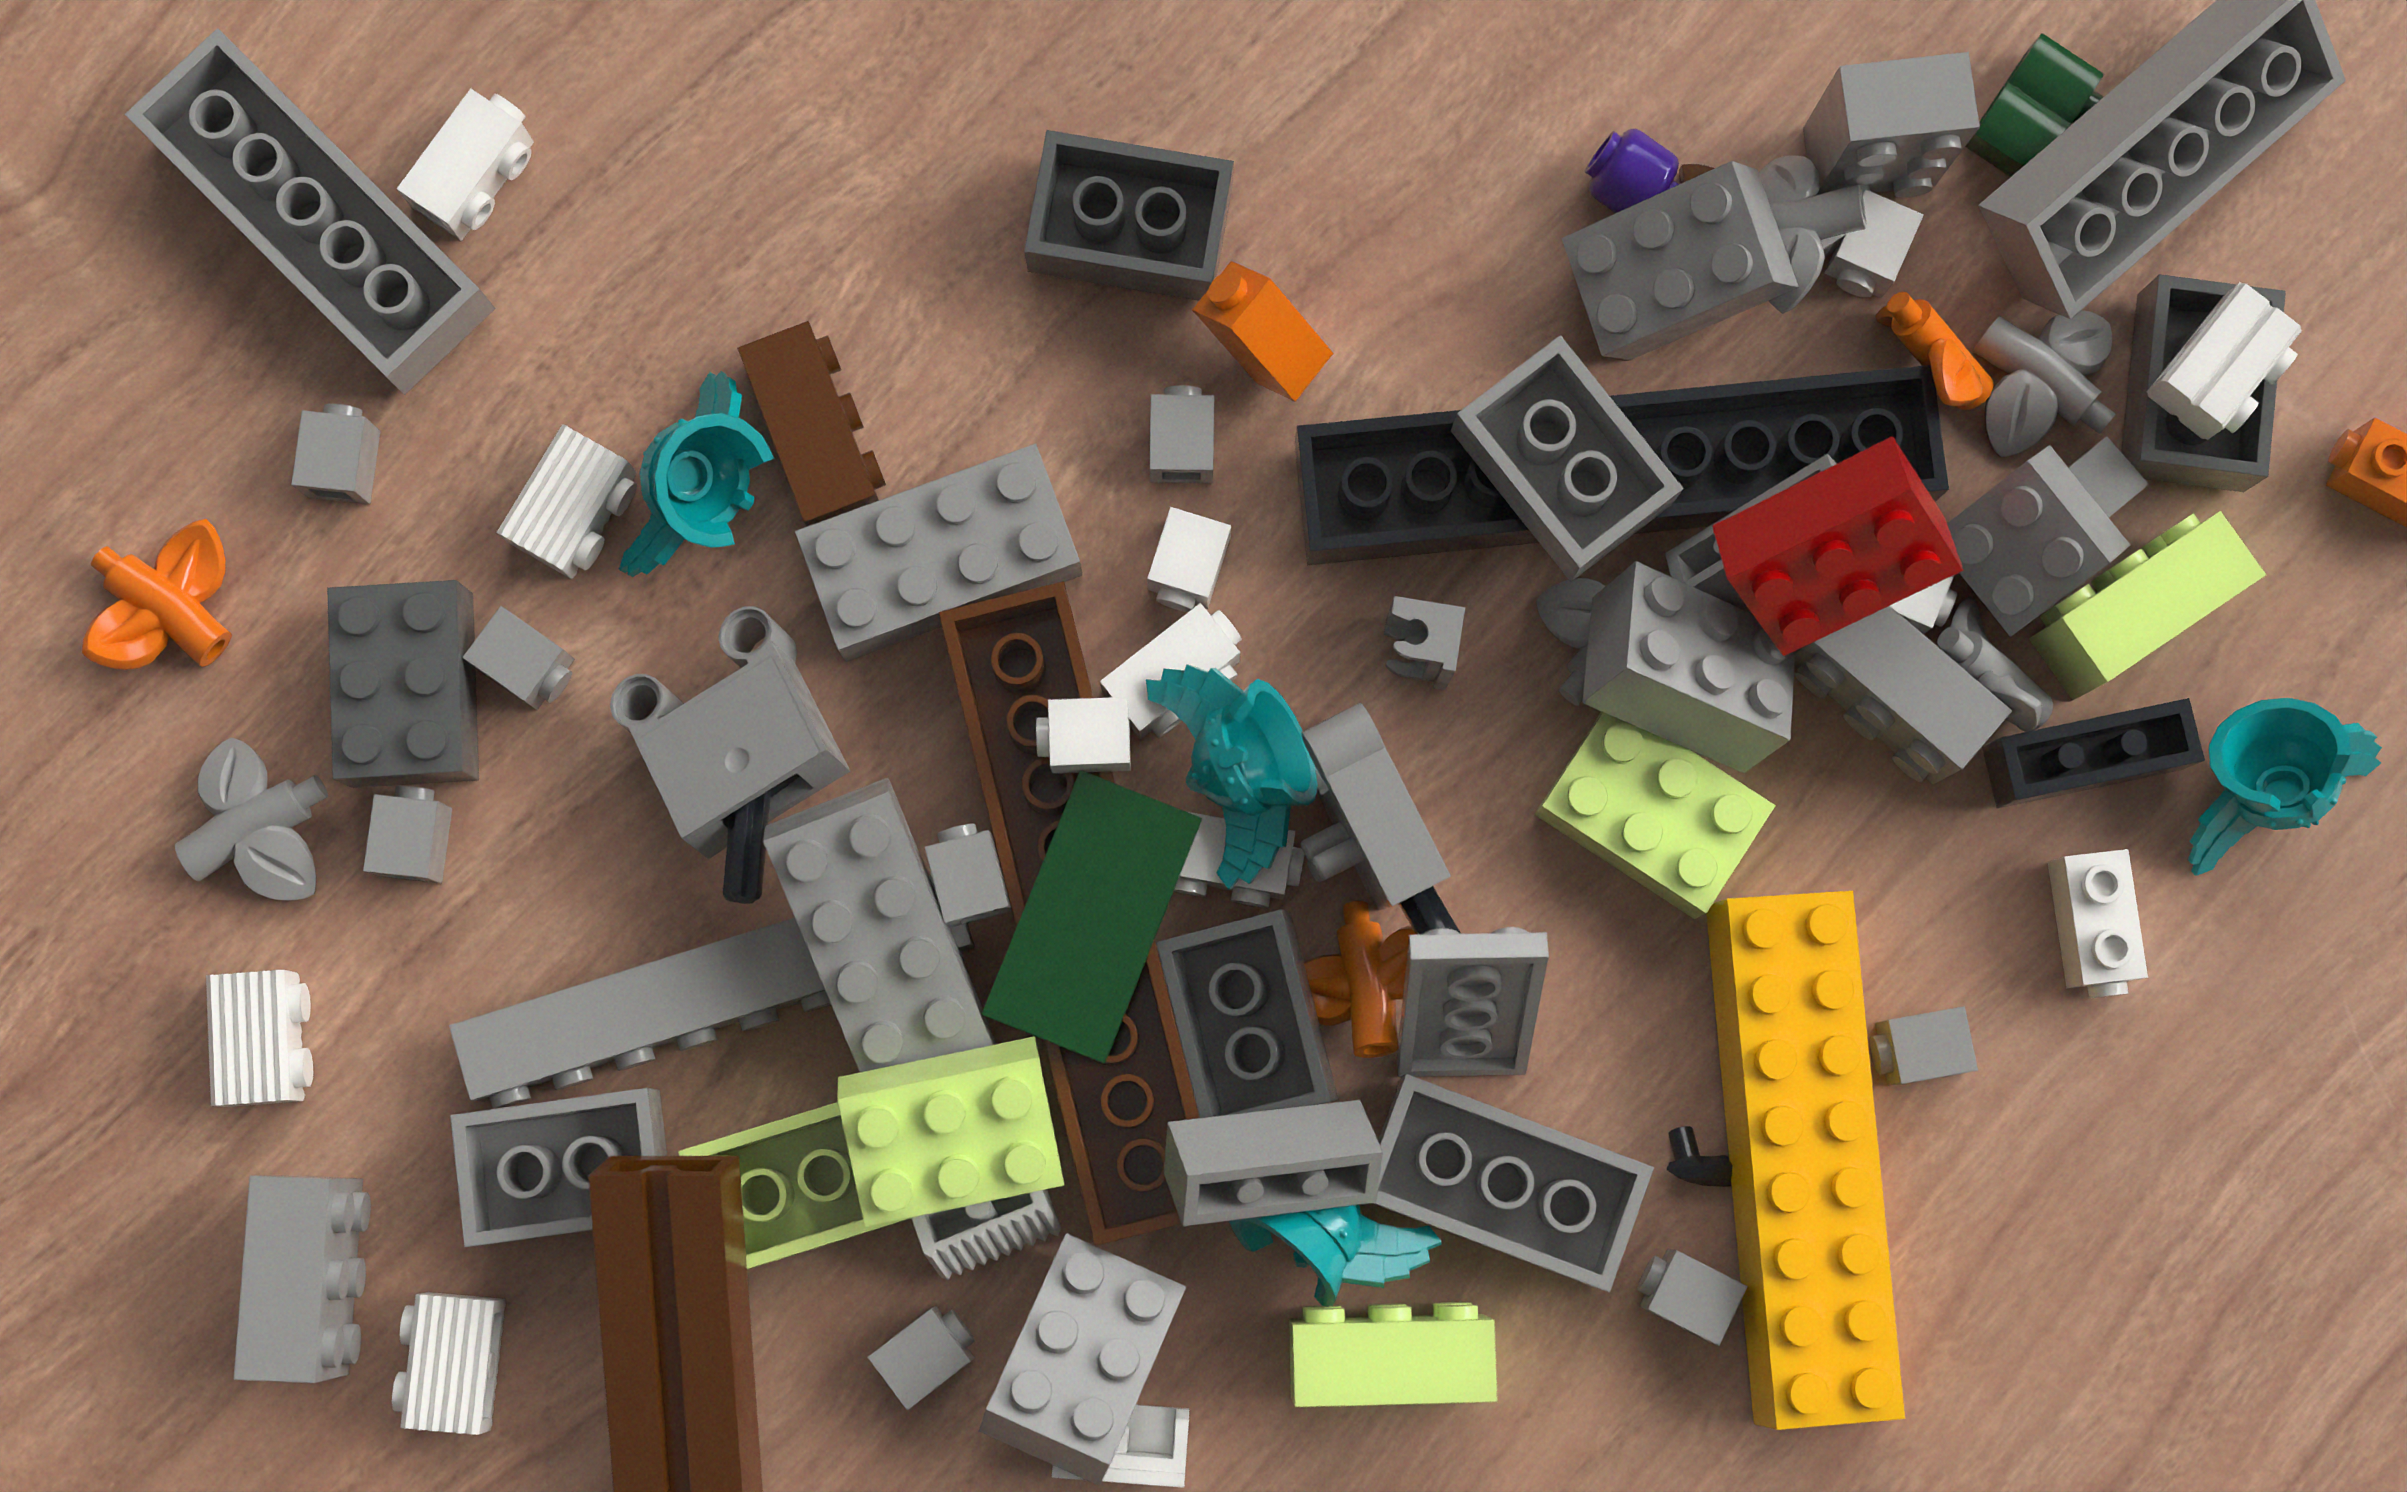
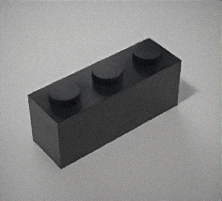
M2190 698L2004 736L1982 747L1997 809L2180 771L2205 761Z

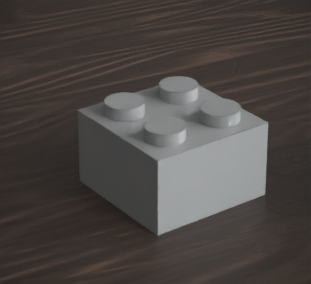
M2050 445L2026 461L1947 523L1964 570L1960 572L1961 576L2010 637L2111 563L2130 546L2129 542Z

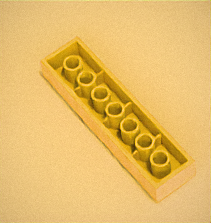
M1853 891L1729 898L1715 902L1711 905L1706 916L1729 1161L1733 1165L1731 1185L1740 1282L1748 1286L1742 1297L1754 1425L1782 1430L1905 1419Z

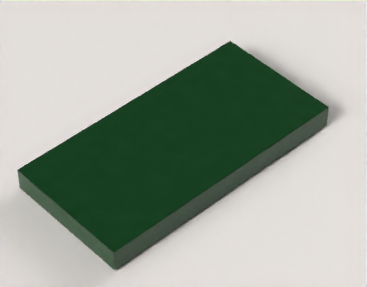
M1080 770L982 1015L1105 1064L1201 825L1202 818Z

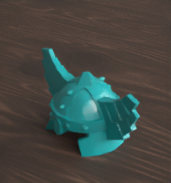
M722 371L717 376L709 372L700 386L699 405L695 418L689 421L681 418L678 422L662 430L655 436L646 451L643 452L644 457L640 469L641 492L643 500L651 511L649 521L641 530V534L624 551L619 570L624 573L628 572L627 575L631 577L641 572L648 575L659 564L664 566L685 539L688 542L710 548L734 545L733 534L727 523L733 520L739 509L748 511L754 504L755 496L747 493L750 483L749 470L774 459L763 436L744 419L739 418L742 394L737 392L736 381L727 377L726 373Z
M1190 664L1186 665L1185 670L1165 668L1163 669L1161 680L1146 679L1148 700L1166 707L1187 725L1196 741L1191 754L1192 766L1186 776V785L1191 791L1203 794L1207 799L1222 806L1226 824V844L1223 860L1216 873L1228 889H1232L1239 879L1250 884L1263 867L1266 869L1272 867L1279 848L1287 846L1291 806H1308L1316 800L1318 786L1316 769L1301 736L1303 730L1283 696L1268 682L1256 679L1243 691L1216 668H1210L1209 671Z
M2293 698L2260 700L2233 712L2217 727L2209 744L2210 767L2224 787V791L2199 817L2200 825L2189 841L2193 845L2188 857V861L2194 864L2191 872L2198 876L2213 870L2218 860L2224 856L2228 849L2257 826L2272 830H2282L2303 826L2310 828V823L2318 825L2319 820L2337 804L2343 789L2342 785L2346 783L2345 777L2353 775L2367 776L2381 764L2376 758L2382 749L2375 742L2377 736L2373 732L2365 730L2359 723L2342 725L2334 714L2316 703Z
M1360 1204L1229 1221L1234 1234L1248 1251L1255 1252L1274 1243L1271 1233L1278 1236L1294 1249L1293 1257L1296 1266L1307 1268L1310 1265L1317 1274L1318 1281L1314 1298L1321 1306L1325 1307L1334 1305L1341 1283L1384 1288V1282L1410 1278L1409 1271L1430 1263L1428 1250L1442 1245V1241L1429 1225L1418 1228H1401L1379 1224L1362 1215Z

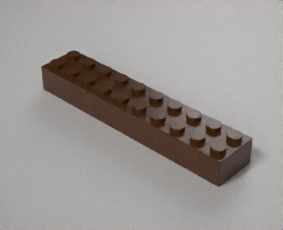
M1064 581L939 612L1016 928L1079 774L1052 773L1050 757H1038L1036 718L1049 717L1048 700L1094 698ZM1112 771L1087 772L1115 783ZM1154 940L1105 1064L1044 1040L1095 1246L1182 1224L1164 1175L1168 1122L1198 1119L1199 1114Z

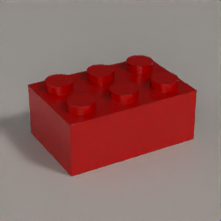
M1893 436L1712 525L1728 581L1783 656L1964 571L1945 517Z

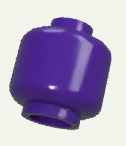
M1636 128L1625 131L1621 136L1614 131L1611 132L1600 145L1585 170V173L1591 176L1589 182L1590 194L1615 213L1680 185L1673 180L1679 167L1678 158L1668 149Z

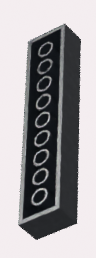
M1931 365L1610 396L1684 488L1671 506L1634 534L1709 527L1826 454L1836 463H1839L1892 436L1935 502L1949 490L1937 393ZM1461 410L1298 425L1296 428L1294 445L1307 565L1514 546L1539 542L1451 432L1456 415Z

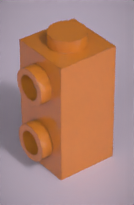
M1230 261L1223 272L1212 281L1207 292L1192 309L1257 384L1296 402L1333 355L1330 348L1271 278L1233 261Z
M2373 418L2354 431L2347 429L2340 436L2330 453L2328 462L2335 465L2326 486L2407 528V434L2377 418Z

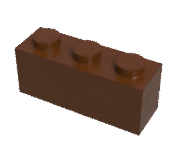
M809 321L738 347L740 357L806 526L808 527L879 501L875 490L886 486L873 450L861 454L853 432L864 428L851 393L838 396L831 378V374L842 371L829 336L826 335L816 339Z

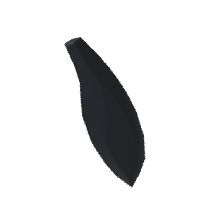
M1690 1126L1678 1127L1668 1133L1675 1161L1669 1162L1667 1171L1679 1179L1697 1185L1732 1186L1733 1165L1729 1161L1728 1156H1700L1694 1130Z

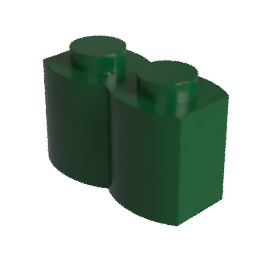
M2041 33L2028 48L1996 98L1979 121L1980 128L1965 147L2012 177L2069 128L2071 123L2077 121L2103 98L2102 95L2094 90L2104 76V73Z

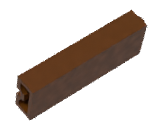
M610 1156L589 1175L613 1492H763L739 1156Z

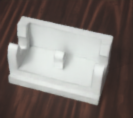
M1136 1404L1102 1481L1184 1487L1189 1408ZM1053 1465L1052 1478L1085 1480Z

